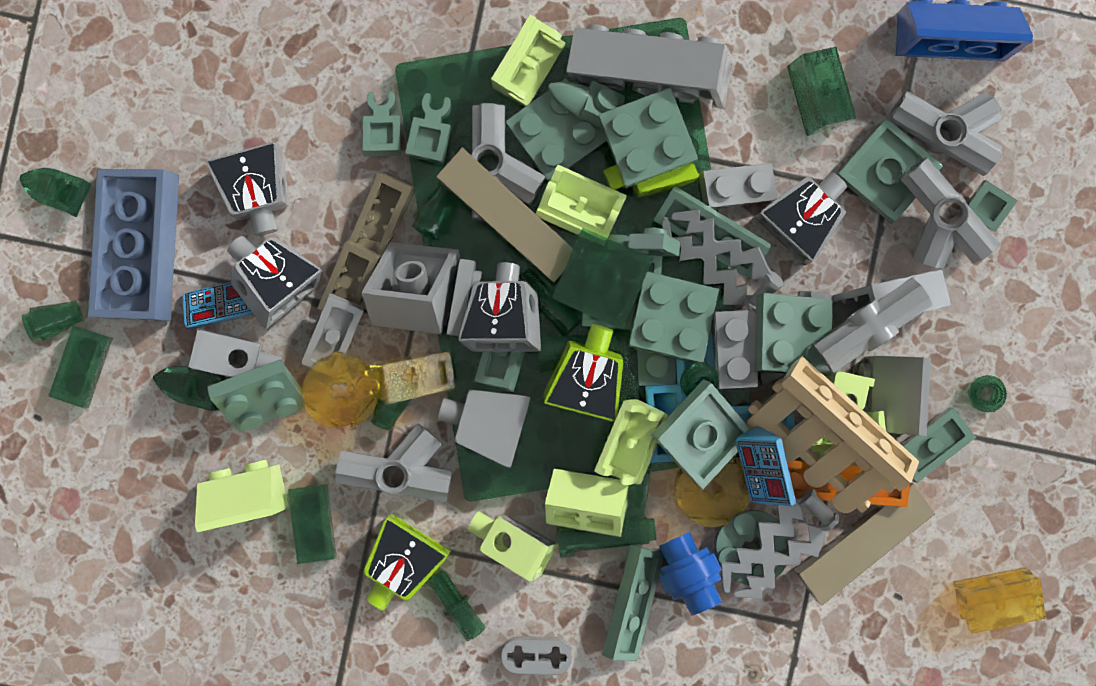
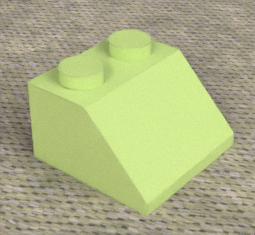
M267 460L244 465L246 472L232 475L230 468L208 473L209 481L197 484L196 532L271 516L289 508L280 465L268 467Z

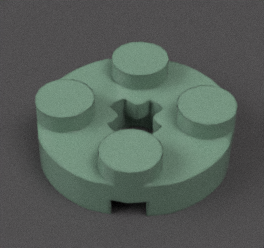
M756 509L744 510V512H738L734 516L732 515L725 519L720 525L714 541L715 553L717 554L720 566L721 562H740L736 548H744L743 543L745 540L751 542L754 537L760 539L758 522H779V520L764 511ZM773 535L774 552L788 554L787 539L790 540V536ZM751 563L752 574L731 572V578L741 584L750 585L746 575L764 576L762 564ZM787 565L775 566V578L784 571Z

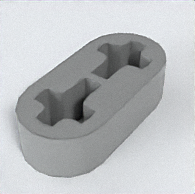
M517 636L506 641L502 649L501 659L504 667L511 673L557 675L567 671L572 663V650L568 642L562 638ZM515 646H522L524 653H535V657H524L522 664H515L514 657L508 656L507 653L514 652ZM555 646L559 647L560 653L566 654V658H560L558 665H553L551 658L539 657V654L551 653L552 647Z

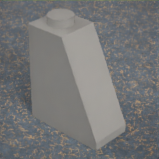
M942 269L832 295V328L834 329L836 326L847 321L846 319L871 301L875 299L877 301L912 277L923 286L933 303L931 307L923 312L951 306Z

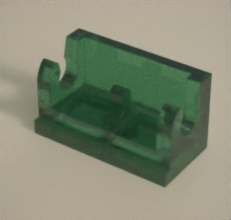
M837 46L804 53L787 66L806 136L817 134L830 127L831 130L836 129L857 118Z

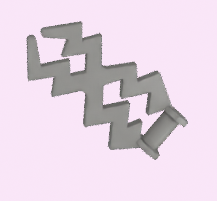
M700 209L675 212L672 215V219L690 221L686 233L703 232V244L693 245L692 234L672 237L669 218L665 217L663 219L662 228L667 230V235L680 241L681 253L679 261L701 258L704 261L703 285L724 283L723 305H745L748 310H754V314H756V295L761 293L774 294L783 287L782 278L775 272L770 271L760 247L742 252L741 239L717 241L714 234V218L700 221ZM730 251V266L753 263L752 280L764 277V283L753 295H747L748 283L737 286V268L717 270L718 254Z
M807 489L799 498H795L796 504L792 506L777 505L779 522H758L761 547L757 550L736 548L740 562H721L724 591L726 593L730 592L731 572L752 574L751 563L762 564L764 576L746 575L751 587L737 589L733 592L735 597L762 599L761 587L775 589V566H800V553L815 557L819 556L826 533L838 524L839 515L833 513L816 495L814 489ZM806 506L821 521L820 526L807 524L810 541L787 539L788 554L774 552L773 535L794 537L792 518L803 520L801 507Z

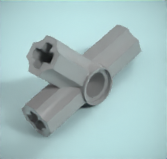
M905 91L889 114L891 122L922 140L929 151L936 154L944 153L982 176L990 172L1002 155L1003 147L979 133L1002 119L999 103L995 97L990 96L987 92L978 95L946 114L909 91ZM940 126L945 127L949 131L950 141L945 140L941 136Z
M495 103L473 105L471 156L478 162L485 155L497 157L499 165L496 169L489 172L519 200L530 206L541 189L546 176L505 153L504 105H497ZM472 211V220L484 221Z
M927 157L916 162L900 177L901 181L930 213L912 256L913 259L933 268L944 269L955 243L973 264L984 260L1000 245L999 240L969 207L963 196L951 186ZM953 202L960 205V212L953 218L947 219L939 214L941 207L946 203Z
M912 277L877 301L875 299L846 319L847 321L832 329L831 334L817 342L813 347L824 364L832 373H835L868 350L870 352L887 342L899 332L898 329L931 307L933 303L923 286Z
M418 423L388 458L341 450L335 472V483L383 491L388 494H401L447 502L452 470L426 465L443 443ZM389 466H397L404 473L403 483L398 487L389 486L385 482L384 473Z

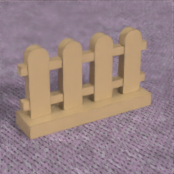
M803 356L791 365L784 379L780 378L772 387L776 391L774 395L762 405L755 400L748 408L751 416L747 421V426L750 429L758 426L780 437L787 462L794 461L800 457L808 464L804 472V479L810 486L822 487L828 482L837 490L832 504L835 509L842 513H850L856 508L863 513L871 504L868 499L883 488L888 493L896 488L901 491L911 484L919 464V460ZM796 409L805 419L792 430H789L781 421ZM826 436L834 445L818 456L810 447ZM855 462L863 471L847 482L839 473Z

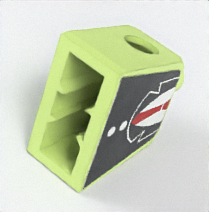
M478 511L468 527L470 533L484 540L480 547L482 553L529 582L541 577L558 546V543L507 515L498 516L496 520H493ZM505 533L511 538L510 548L506 547L503 543Z

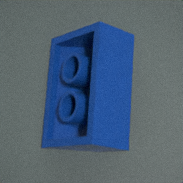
M910 0L897 13L896 56L1006 61L1033 42V33L1021 8L1007 7V3L1002 1L987 2L984 5H970L968 0H951L947 4L933 3V0Z

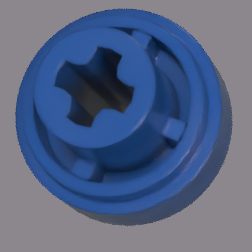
M690 532L659 545L667 562V565L659 568L662 574L659 579L667 595L671 594L673 600L683 598L691 616L722 603L714 586L715 582L722 579L719 574L722 569L714 553L710 554L707 547L698 551Z

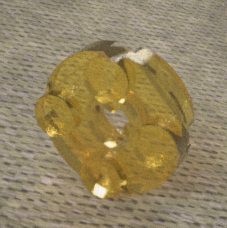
M339 351L332 352L329 356L317 360L309 368L303 381L302 395L306 411L316 422L328 428L338 429V426L348 425L353 427L363 423L372 414L377 403L378 380L373 370L360 358ZM334 384L347 385V392L350 396L346 398L341 395L337 399L332 396L334 389L331 386Z
M733 457L711 480L716 481L717 485L722 486L721 491L714 492V497H708L706 490L697 487L679 469L674 482L675 498L683 513L694 523L705 527L723 526L731 522L730 518L736 516L739 511L742 513L747 507L750 496L742 465L736 458Z

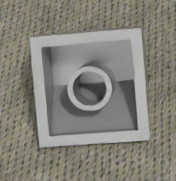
M390 242L361 293L371 324L374 326L441 334L450 317L459 265V251L457 249Z
M865 356V363L860 364L858 375L875 379L874 386L869 387L863 411H884L887 433L927 436L931 358Z

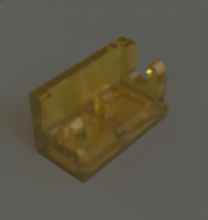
M450 351L425 352L364 365L365 375L369 378H375L377 382V389L370 392L371 396L374 399L385 400V404L456 389Z
M1026 567L953 581L960 618L966 619L968 630L972 634L1046 619L1041 580Z

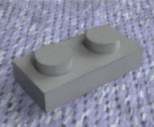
M772 163L707 170L699 173L698 178L702 202L712 209L767 203L778 199Z
M460 259L447 329V334L450 336L459 337L473 285L482 280V272L476 271L477 264L475 261Z
M329 293L301 364L336 377L365 307Z

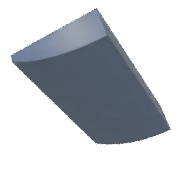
M97 169L88 317L171 321L179 174L164 169Z

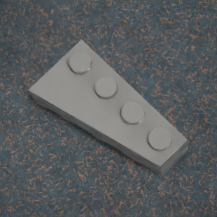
M590 24L587 25V29L574 28L566 72L575 83L589 85L593 80L610 89L619 91L625 90L627 84L632 85L633 91L647 96L671 87L674 97L679 98L680 102L694 104V101L699 97L713 100V108L725 110L733 66L725 44H721L720 40L713 37L703 36L698 37L697 41L684 40L681 35L669 32L661 33L660 37L648 36L645 32L633 28H626L623 30V33L611 32L605 26Z

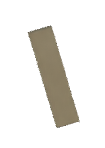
M463 147L436 176L439 182L490 225L498 235L553 283L579 255Z
M385 171L377 173L351 237L342 248L317 309L323 310L329 293L356 304H362L363 297L361 293L388 244L392 241L417 186Z
M911 483L908 507L879 505L852 524L853 528L821 550L818 557H811L794 569V571L814 600L822 606L928 521L935 513L915 484Z

